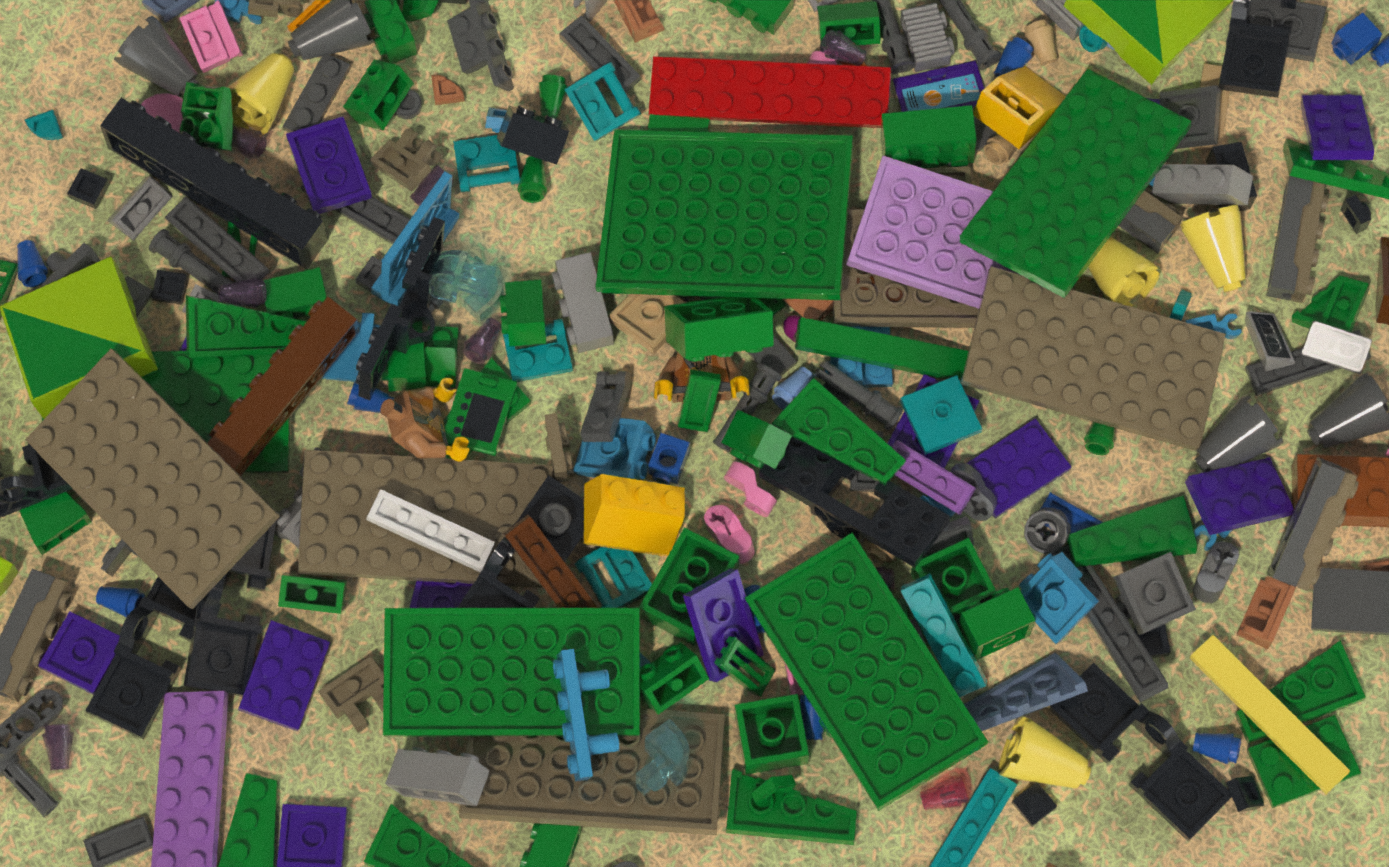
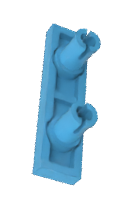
M574 649L561 650L556 655L557 659L553 660V671L555 679H560L562 691H558V705L560 711L565 710L566 723L562 724L564 741L570 743L571 755H567L569 774H574L576 782L593 777L591 755L619 751V739L617 733L589 736L586 733L581 694L583 691L609 688L608 670L579 673L576 667Z

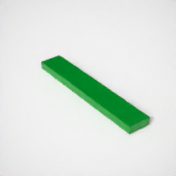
M803 317L798 320L796 350L922 375L925 374L942 379H948L957 375L961 382L968 354L967 350Z

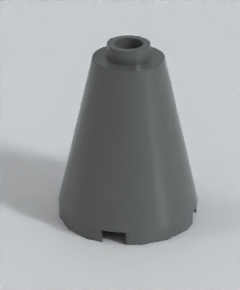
M331 0L290 33L292 40L288 41V45L294 57L301 56L304 61L369 46L374 43V39L370 36L366 37L371 31L357 2L353 4L351 0Z
M150 16L145 19L149 24L144 29L138 25L118 49L122 56L115 57L114 60L127 70L177 96H181L185 92L186 82L199 84L196 80L198 73L161 23L154 16Z
M1366 372L1309 421L1311 428L1307 430V433L1315 446L1321 444L1325 449L1389 430V412H1386L1388 410L1386 404L1388 401L1373 377L1369 376Z
M1244 394L1201 443V446L1195 450L1198 457L1194 460L1203 472L1238 465L1284 443L1282 437L1277 440L1273 434L1278 430L1257 403L1251 406L1247 402L1251 398L1248 394Z

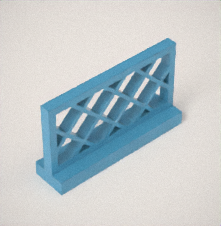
M444 171L383 257L381 274L371 287V294L390 304L399 306L407 289L402 288V280L408 270L406 262L411 251L417 252L420 246L418 238L423 226L429 227L433 217L445 221L444 240L449 235L459 219V213L450 209L453 175Z

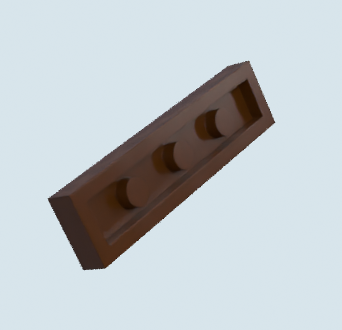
M526 515L503 533L558 608H598L529 515Z

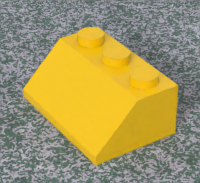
M601 474L584 484V544L658 556L669 555L685 518L684 487Z

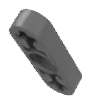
M51 689L41 690L0 724V743L9 737V733L13 736L8 741L7 749L3 746L0 747V761L10 759L60 715L63 700L58 692ZM52 701L54 703L53 708L47 707L41 712L39 717L37 712L40 711L42 703L47 704ZM21 718L29 719L33 723L34 728L30 731H21L17 728L16 721Z

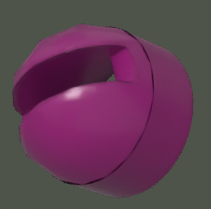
M790 315L783 322L784 333L793 342H796L795 334L797 332L798 320L801 318L799 315Z

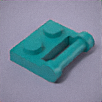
M612 62L564 89L594 141H598L641 115L638 107L633 106L614 73L616 69ZM601 79L605 80L623 111V114L618 117L613 113L596 83Z
M498 135L453 141L461 192L470 191L469 188L511 182V185L519 184L520 177L516 152L500 146L496 139ZM503 165L509 166L507 171L467 176V171Z
M562 318L553 320V323L545 324L546 337L556 335L557 342L515 350V346H509L508 334H503L512 381L521 382L573 371Z
M601 547L582 557L574 564L579 573L583 572L601 603V608H624L644 597L652 585L632 551ZM599 562L603 564L620 596L615 599L611 598L593 567Z

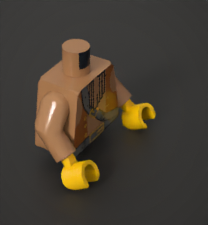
M677 352L676 356L669 358L659 374L658 381L654 385V399H657L658 395L664 394L668 396V401L672 400V403L682 402L691 369L721 374L716 401L731 400V394L732 398H736V393L739 391L746 392L747 396L750 395L748 379L743 377L742 371L731 356L719 357L712 355L705 356V359L702 361H688Z
M443 378L438 387L434 389L431 386L402 391L394 399H387L381 405L380 412L388 419L393 440L417 458H445L446 455H450L453 460L461 462L470 451L467 448L469 440L465 437H456L452 446L448 445L439 403L434 400V398H437L439 401L449 402L453 398L457 390H448L453 383L451 378Z

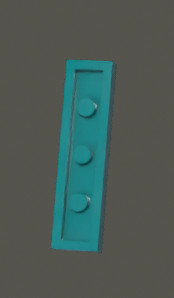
M925 575L903 585L900 591L958 696L962 697L987 686L985 675L931 575Z
M990 768L929 867H968L1018 784L999 775L998 772Z

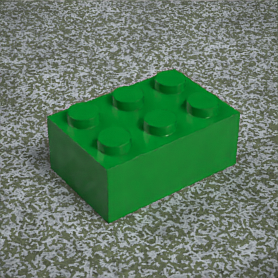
M972 105L883 113L881 118L883 156L920 168H938L939 166H947L948 163H951L952 167H965L968 164L974 163L976 131Z
M723 297L664 306L666 342L688 361H702L705 359V356L712 355L730 357L734 355V352L739 351L757 353L763 351V348L774 346L773 311L757 298Z
M684 527L639 606L640 618L695 646L697 640L683 595L730 568L738 570L740 556Z

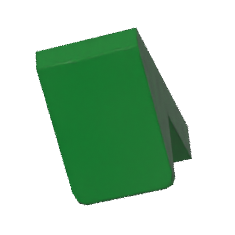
M435 327L433 337L427 341V347H425L424 351L425 387H438L443 378H451L453 383L450 388H456L458 327Z

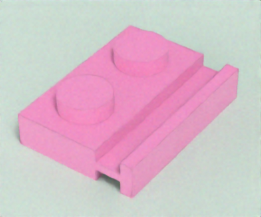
M219 0L209 7L204 6L179 18L203 73L231 61L230 59L243 56Z

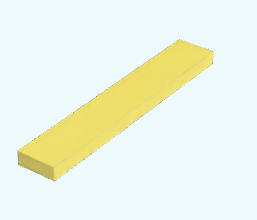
M1214 635L1190 656V659L1326 795L1349 774L1350 770Z

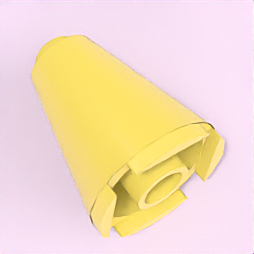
M276 53L268 55L227 87L230 88L232 95L231 104L233 124L247 132H249L250 126L260 131L258 135H264L271 129L294 73L292 62L286 55Z
M1238 205L1219 208V211L1212 213L1206 212L1180 224L1182 232L1217 289L1223 288L1224 293L1241 288V282L1246 280L1241 217Z
M1111 236L1088 266L1106 300L1131 307L1134 305L1129 301L1139 294L1144 299L1154 288L1160 275L1156 270L1158 269L1153 262Z
M1025 716L1019 717L1011 729L1017 733L1013 735L1011 740L1006 739L998 765V770L1001 771L999 775L1006 778L1074 789L1078 788L1080 784L1085 785L1091 773L1088 759L1030 718Z

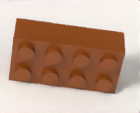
M1296 455L1291 465L1292 505L1294 509L1315 461L1319 457L1350 469L1358 476L1356 479L1359 482L1357 491L1352 499L1348 498L1344 506L1346 515L1341 526L1389 527V458Z

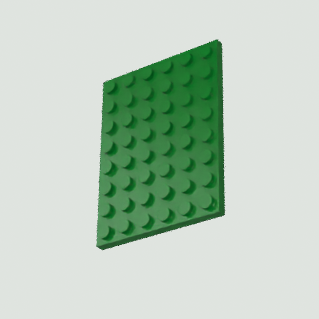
M614 130L595 286L596 291L613 294L841 300L854 143L853 135Z

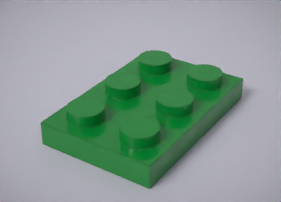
M1335 715L1306 726L1350 770L1349 774L1340 782L1361 774ZM1272 740L1265 741L1246 750L1272 809L1321 790Z

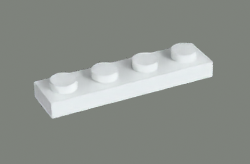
M381 489L366 519L478 572L482 571L495 543Z

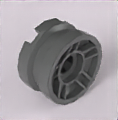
M1044 507L1036 511L1027 520L1024 527V535L1028 545L1040 553H1053L1059 550L1067 542L1068 536L1071 533V524L1068 517L1061 510L1053 507ZM1049 524L1051 530L1054 531L1050 536L1045 535L1042 531L1043 526Z

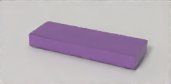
M896 440L892 448L906 460V463L895 476L961 515L976 488Z

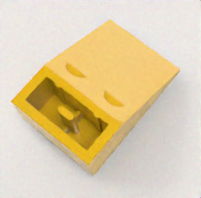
M1024 66L998 76L982 90L973 115L1016 148L1020 149L1042 129L1066 96Z

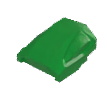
M186 82L181 108L183 120L180 125V133L181 131L187 132L202 147L209 146L217 150L232 151L233 114L230 88Z

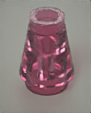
M954 776L920 792L925 811L929 809L962 807V803L969 802L962 777L954 779Z

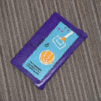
M976 60L892 79L901 112L970 105L975 109L981 91L984 90Z

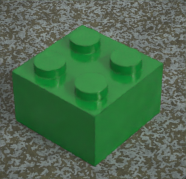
M969 538L923 558L916 568L913 566L911 568L913 580L928 574L931 575L955 621L960 619L965 606L978 600L981 603L993 599L992 595L997 592Z
M1008 587L1003 588L992 595L993 599L981 603L980 600L974 601L963 608L964 612L961 613L958 627L976 660L1030 636L1036 620L1019 587L1013 590H1009Z
M798 694L735 704L734 715L745 775L808 764L809 751Z

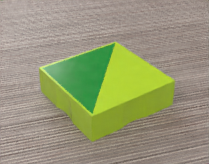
M1066 0L1063 6L1089 30L1108 42L1127 64L1152 85L1177 61L1188 45L1197 41L1218 21L1233 0Z
M111 256L0 306V311L31 403L44 419L110 349L115 350L141 377L158 370L146 335L137 322L136 308L124 274Z

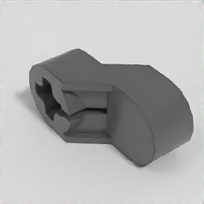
M967 463L955 464L950 472L976 488L963 511L977 521L989 519L997 507L996 496L985 486L981 474Z
M1222 541L1215 543L1211 548L1193 587L1195 597L1201 602L1214 603L1220 598L1239 558V551L1233 544Z

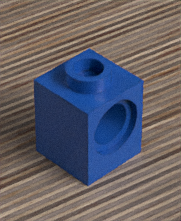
M1361 13L1335 33L1331 43L1333 45L1332 48L1339 59H1345L1352 65L1378 45L1382 33L1364 13Z
M660 433L648 465V474L653 476L652 479L666 485H669L670 482L678 484L690 452V442ZM664 457H672L676 460V463L667 467L663 466L660 461Z

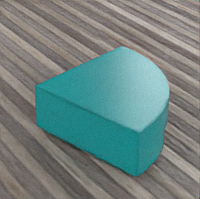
M53 110L25 119L28 128L36 136L46 140L63 139Z
M1181 289L1169 318L1182 321L1192 297L1190 292Z

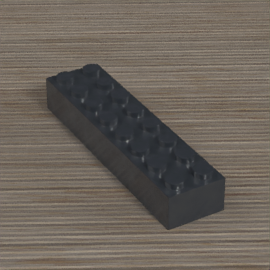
M121 97L100 125L108 149L223 220L233 223L236 228L250 236H254L259 242L307 270L326 244L327 238L323 218L313 209L307 208L305 210L296 205L297 201L286 193L278 194L272 190V186L260 177L254 179L247 175V171L238 163L231 162L229 164L221 159L222 156L215 149L209 146L203 148L198 145L195 138L187 132L181 131L179 133L175 131L167 120L160 116L154 118L146 113V109L134 100L128 102Z

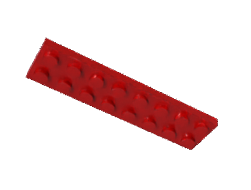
M653 56L649 116L653 114L707 118L718 121L881 128L882 114L889 113L892 70L891 67Z

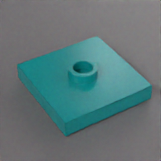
M957 375L900 398L902 407L925 455L982 432V427Z

